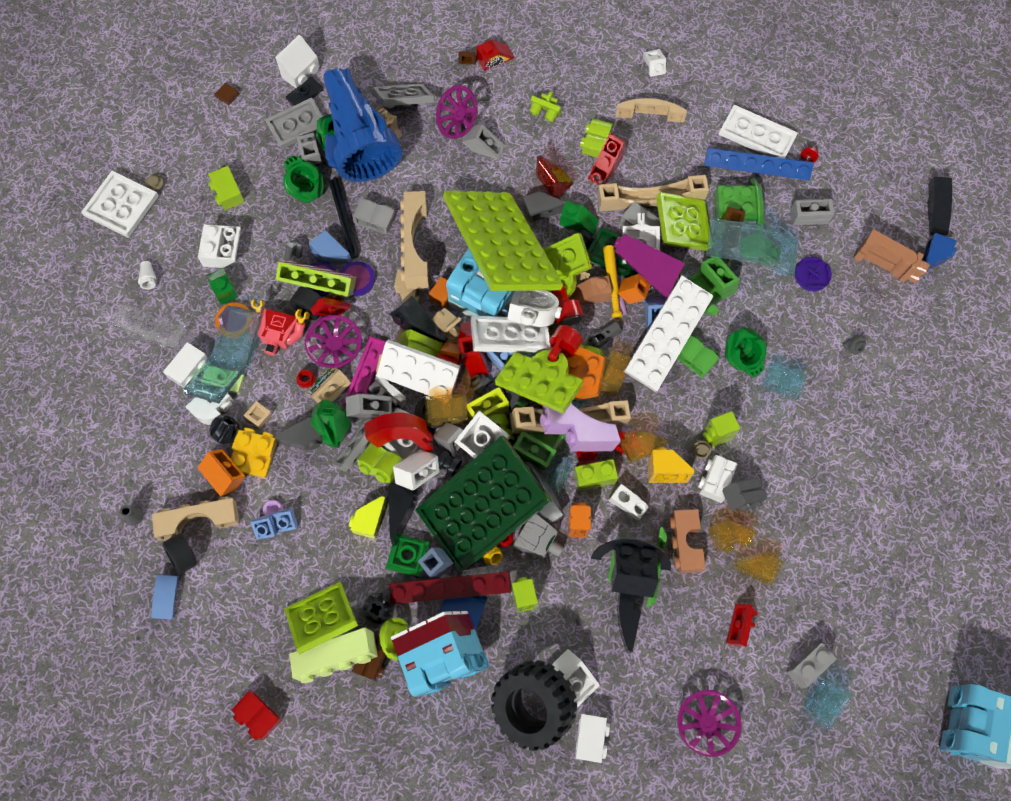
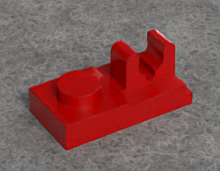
M330 295L328 298L317 300L311 311L313 315L341 316L351 306L346 301H341L339 296L333 299L332 295Z
M735 604L726 641L727 644L740 647L747 646L750 629L755 627V623L751 622L752 617L758 615L757 611L752 608V605Z

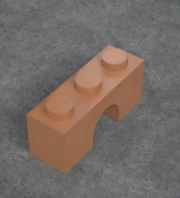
M698 509L676 510L671 514L672 517H669V527L673 529L674 536L671 537L672 549L675 548L676 556L673 557L674 568H678V574L703 572L706 569L703 549H693L686 542L687 534L697 533L701 529Z

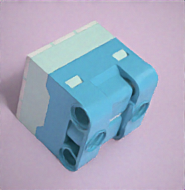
M469 248L446 284L449 306L469 317H504L502 310L509 309L515 292L490 291Z
M975 684L950 687L947 706L953 709H951L948 729L942 733L940 751H949L952 755L961 756L998 769H1011V696Z

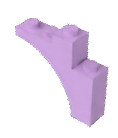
M570 404L564 414L543 405L545 411L540 416V424L543 426L544 434H566V442L569 444L570 451H613L621 442L616 424L595 420L572 404Z

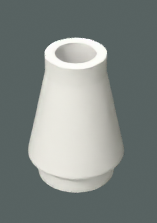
M143 261L140 263L138 284L143 289H153L156 286L157 278L151 262Z

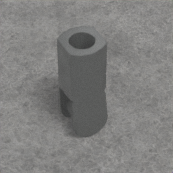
M613 322L590 336L587 341L591 342L594 347L599 348L622 332L621 327L617 322ZM601 336L603 340L599 341L597 337Z

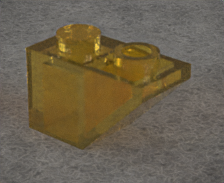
M731 520L714 525L707 530L717 553L723 551L724 554L735 550V545L741 543L742 546L754 542L753 538L758 535L755 530Z

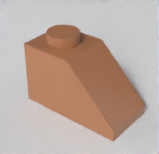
M609 276L590 278L578 284L572 293V299L579 300L581 305L610 301L612 289Z

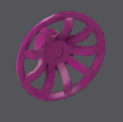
M462 85L453 86L445 91L436 109V122L440 132L451 139H458L466 135L476 120L477 101L473 92ZM456 90L457 102L453 99L451 93ZM462 90L468 93L463 101L461 97ZM446 97L454 108L442 105ZM470 99H472L473 108L467 106ZM441 109L451 112L452 115L440 117ZM448 120H452L446 126V129H444L442 123ZM463 123L467 128L460 133V125ZM454 125H456V126H455V133H456V134H453V135H452V134H449L450 129H451Z
M329 315L318 319L311 325L305 336V349L308 356L313 362L325 368H339L349 364L357 357L362 345L361 332L358 326L349 318L340 315ZM335 320L334 333L331 334L325 323L326 321ZM340 321L349 324V326L339 334ZM321 325L327 336L324 337L313 331ZM354 329L357 338L345 340L346 335ZM310 337L320 340L323 344L310 346ZM352 343L357 344L354 353L345 348V346ZM314 350H325L319 359L312 353ZM343 353L349 356L348 359L339 363L338 356ZM328 355L333 356L334 364L324 363L323 361Z
M702 690L693 693L682 703L677 717L678 731L683 742L693 752L702 756L717 757L726 754L734 748L741 735L742 722L739 710L730 698L717 691ZM702 696H715L710 710L706 709ZM695 698L699 702L701 710L699 714L688 707V704ZM722 699L730 708L716 714L719 701ZM684 711L696 719L695 723L683 725ZM734 713L736 725L721 723V719ZM697 728L698 733L693 741L690 742L684 730ZM720 729L735 731L730 743L719 732ZM715 735L724 744L725 748L714 751L712 736ZM703 736H706L708 751L695 747Z

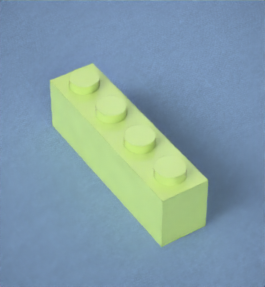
M362 628L326 641L300 655L298 651L290 653L292 678L301 681V683H309L314 681L316 677L330 676L336 670H348L354 664L370 662L372 658L378 657L374 632L367 628Z

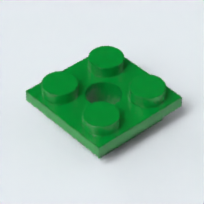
M401 535L397 545L391 547L386 570L421 578L423 568L418 561L428 552L430 542ZM411 550L413 557L410 560H404L402 558L404 551Z

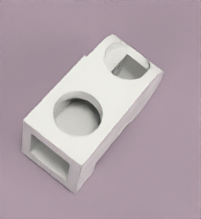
M622 484L617 487L608 500L636 520H640L648 509V505L640 497Z

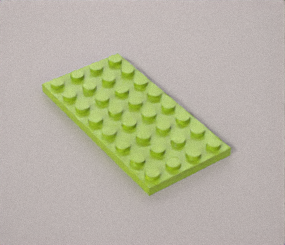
M444 191L443 198L490 291L561 290L563 286L561 279L511 193Z

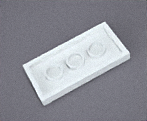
M734 105L719 135L763 155L785 158L798 132Z
M471 316L473 351L539 353L543 350L551 349L548 326H526L523 323L508 320V317Z
M387 340L377 376L449 403L461 366Z

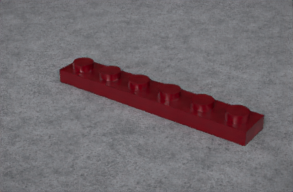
M510 571L390 583L389 591L391 604L511 593L512 586Z

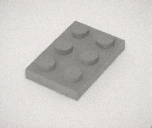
M423 83L373 87L374 96L386 108H393L396 105L408 107L411 104L427 105L428 103H434V95Z
M310 98L265 119V122L282 150L298 142V136L310 133L315 134L317 132L316 121L323 117L313 99Z

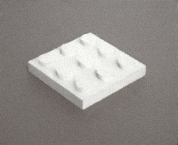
M111 171L81 213L83 216L129 238L159 195L157 192Z

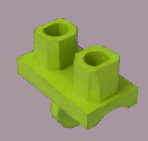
M550 91L548 95L542 93L541 99L532 95L530 114L539 117L541 110H546L545 120L554 123L557 116L562 114L561 107L557 106L558 99L553 98L554 92Z

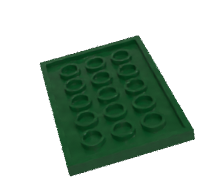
M500 436L415 510L441 548L452 560L459 574H463L552 500L506 437Z

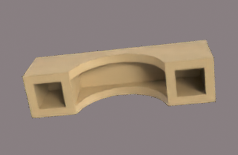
M225 496L218 498V501H200L198 505L194 506L186 504L174 510L161 509L158 513L152 514L154 538L162 541L181 534L184 526L192 519L198 517L211 519L219 529L239 525L237 502L233 498Z

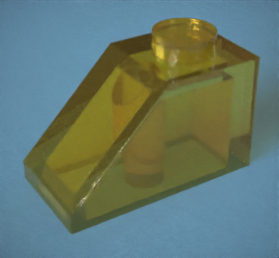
M635 430L624 434L625 438L620 440V445L629 462L638 461L649 455L655 448L669 443L665 438L645 431L635 432Z
M764 552L739 560L732 568L770 586L774 584L783 561L779 560V557L773 553Z

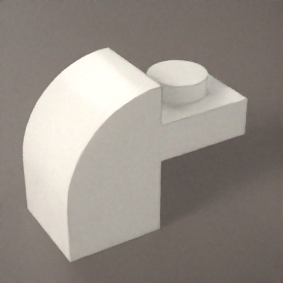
M226 391L221 393L211 403L199 394L185 407L201 423L211 425V422L216 417L232 407L234 400Z

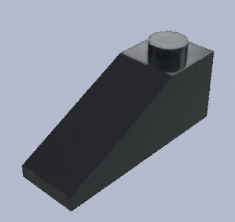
M413 296L404 300L389 313L393 321L406 331L411 329L442 344L448 340Z
M388 483L390 540L392 546H396L415 509L414 501H418L417 489L410 490L396 483Z

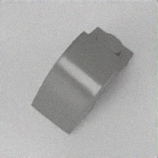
M314 133L298 136L297 141L302 161H309L314 165L321 164L322 161Z

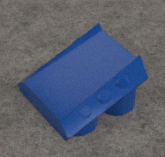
M472 596L444 599L439 614L442 612L468 611L476 631L488 597Z

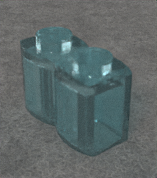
M780 362L770 363L766 369L761 387L798 400L802 396L807 375L800 369H788Z

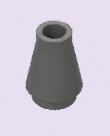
M124 505L120 508L119 513L127 525L134 526L142 521L143 511L141 508Z

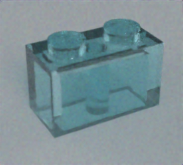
M832 678L825 681L821 680L815 689L818 692L814 698L810 697L804 705L806 710L803 714L824 730L831 729L853 696L851 692Z

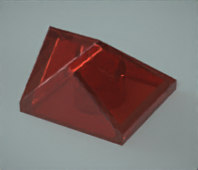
M540 155L537 156V178L552 197L560 199L572 186L573 181L562 168Z

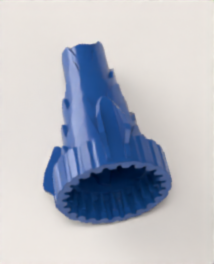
M339 68L331 71L327 70L324 73V83L330 99L328 104L331 110L335 136L330 133L325 135V157L328 160L329 166L336 168L338 175L351 182L371 181L386 175L398 165L403 155L395 132L391 131L390 128H386L384 118L369 105L366 96L363 97L360 88L355 85L349 68L344 70Z

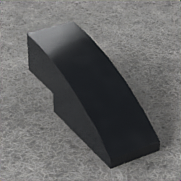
M933 177L928 184L929 234L948 235L952 211V178Z
M619 593L617 600L619 631L626 653H632L641 611L633 609L636 595Z

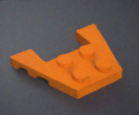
M579 347L573 357L567 358L568 374L583 380V386L573 399L574 401L599 396L606 363L605 357Z

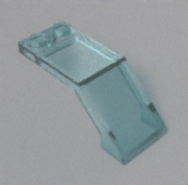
M711 218L706 256L756 262L775 270L776 274L794 276L799 241L768 225Z
M229 305L218 316L220 326L213 352L183 388L186 395L218 404L222 401L249 366L262 318L261 313Z

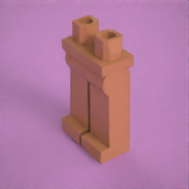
M874 229L862 242L854 257L859 262L864 258L890 271L894 277L900 278L899 280L902 282L908 279L917 283L921 275H924L930 266L929 263L922 260L924 254L920 252L916 254L913 250Z

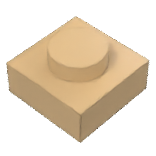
M256 401L244 414V417L260 429L271 417L272 413Z

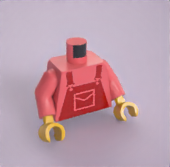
M255 298L251 301V306L256 309L254 311V325L257 336H259L262 343L267 344L264 350L266 354L275 356L278 347L288 349L289 345H293L302 338L306 324L304 320L310 317L309 312H305L304 317H302V309L297 310L295 316L265 308L262 311L261 308L264 307L265 301L260 299V306H257Z

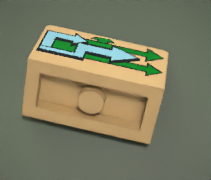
M328 368L305 391V394L313 398L316 403L322 400L333 402L351 382L339 369Z

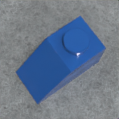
M934 233L928 241L923 261L930 264L928 269L945 263L949 258H953L957 249L954 248L956 240Z

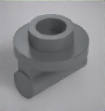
M296 240L287 243L285 251L286 260H291L293 256L297 258L302 256L303 247L301 243Z
M856 335L842 344V346L852 354L857 355L864 351L866 340L860 335Z
M483 373L480 375L475 374L470 380V388L481 396L492 381Z

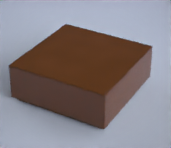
M224 83L214 95L229 106L240 93L237 89Z

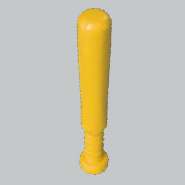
M607 245L603 248L606 273L609 276L612 289L613 313L611 316L612 318H621L623 314L620 312L615 250L612 245Z

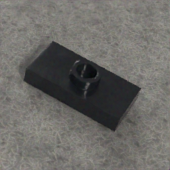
M311 76L285 97L292 106H295L307 99H313L323 91V87Z

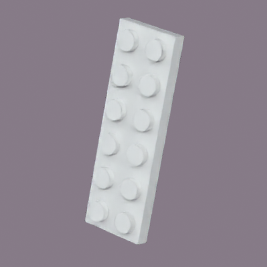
M681 276L623 372L653 391H658L712 300L713 295L684 276Z

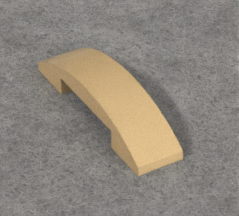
M641 98L617 104L615 117L633 118L635 112L667 115V121L684 122L687 110L668 101Z

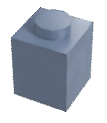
M431 548L418 561L429 577H441L454 564L442 548Z

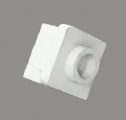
M660 49L643 52V59L649 66L650 77L666 73V57Z

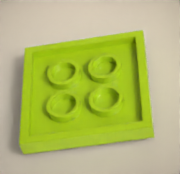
M663 192L658 193L656 198L663 244L710 251L712 249L705 200Z
M341 581L284 608L299 655L358 626Z

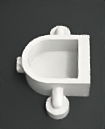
M546 290L515 291L510 303L507 319L523 323L526 326L545 327L553 324L555 318H560L562 308L558 307L559 301L557 297Z

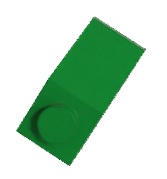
M566 200L560 215L559 225L576 231L584 229L593 236L599 220L584 206Z
M224 268L206 275L221 305L238 298Z

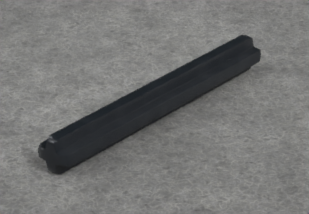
M333 179L329 181L346 246L350 257L356 258L359 256L339 181L338 179Z

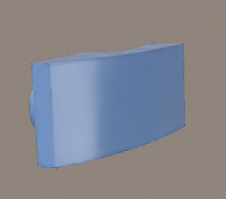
M293 508L277 511L250 522L257 540L274 537L279 532L294 530L298 527Z
M156 575L151 618L173 619L178 575Z

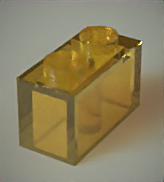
M610 350L608 356L604 355L606 363L600 390L617 397L626 375L623 371L631 357Z
M464 393L425 396L426 420L431 425L439 426L443 425V422L461 424L463 420H468L467 397Z

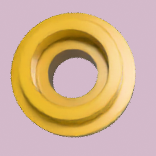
M495 547L483 557L484 563L488 566H497L503 559L502 552L498 547Z

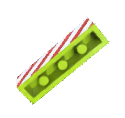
M283 260L278 262L275 280L348 297L354 293L356 276Z

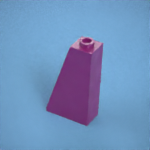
M623 234L622 238L618 237L614 244L616 248L615 253L667 299L685 263L626 234Z

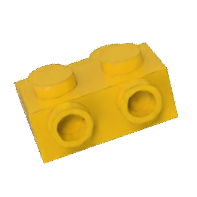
M244 428L243 431L239 430L232 446L234 451L231 460L242 473L267 478L278 441L271 433L263 432L262 435L255 434L256 431L250 428Z

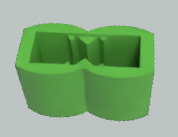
M690 335L677 359L701 378H704L717 363L719 357L714 349L705 347L698 337Z

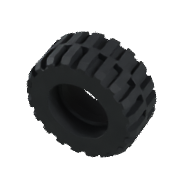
M539 660L520 663L504 674L500 681L496 683L494 687L495 692L492 693L491 701L494 702L491 705L492 713H495L496 717L494 720L496 725L499 724L501 727L500 732L503 735L506 734L509 737L508 740L513 744L515 742L518 743V747L523 749L529 747V750L532 751L544 750L550 745H554L570 730L571 725L575 722V712L577 711V702H574L576 694L575 691H571L570 687L572 684L570 681H566L563 677L564 674L560 670L556 671L554 669L555 666L549 663L544 665L545 662ZM522 689H529L540 696L547 709V721L538 720L527 712L522 702Z

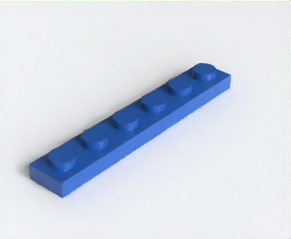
M707 147L704 166L809 181L814 165L811 161Z

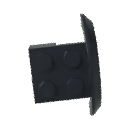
M612 540L602 544L593 552L591 559L601 560L606 553L614 550L615 565L611 575V592L653 598L659 580L657 559L660 562L661 570H671V561L666 552L660 547L642 540Z

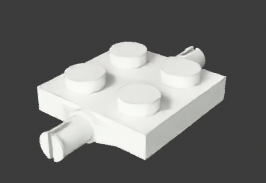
M645 213L637 214L636 225L622 227V236L626 234L660 251V226L645 224Z

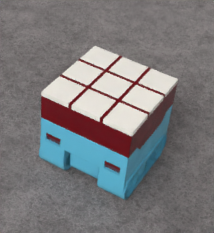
M468 611L442 612L391 637L407 681V687L414 697L430 695L450 686L453 679H464L489 667L487 657L483 652Z

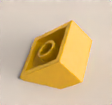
M665 447L655 448L648 458V483H688L694 474V469L675 451L667 450Z

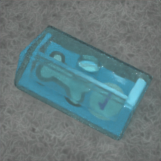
M553 456L548 465L544 480L549 482L555 496L562 499L574 463L569 458Z

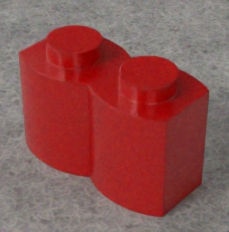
M250 690L231 710L235 714L233 719L241 726L245 724L249 728L248 734L255 740L258 738L265 740L282 721L267 704Z

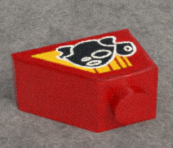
M490 40L476 46L477 60L484 71L514 59L507 44Z

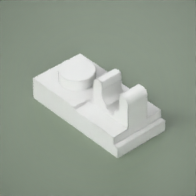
M376 374L375 382L369 387V391L373 393L374 390L380 389L377 395L385 396L388 394V396L392 397V404L394 406L399 405L403 408L407 403L406 397L387 380L378 377Z

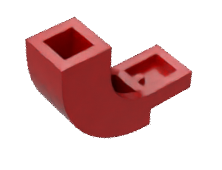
M388 413L375 417L364 424L366 439L377 448L392 440L407 439L415 442L426 452L433 450V436L427 430L426 421L416 415Z

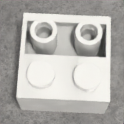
M204 224L198 259L203 267L224 268L236 261L241 227Z

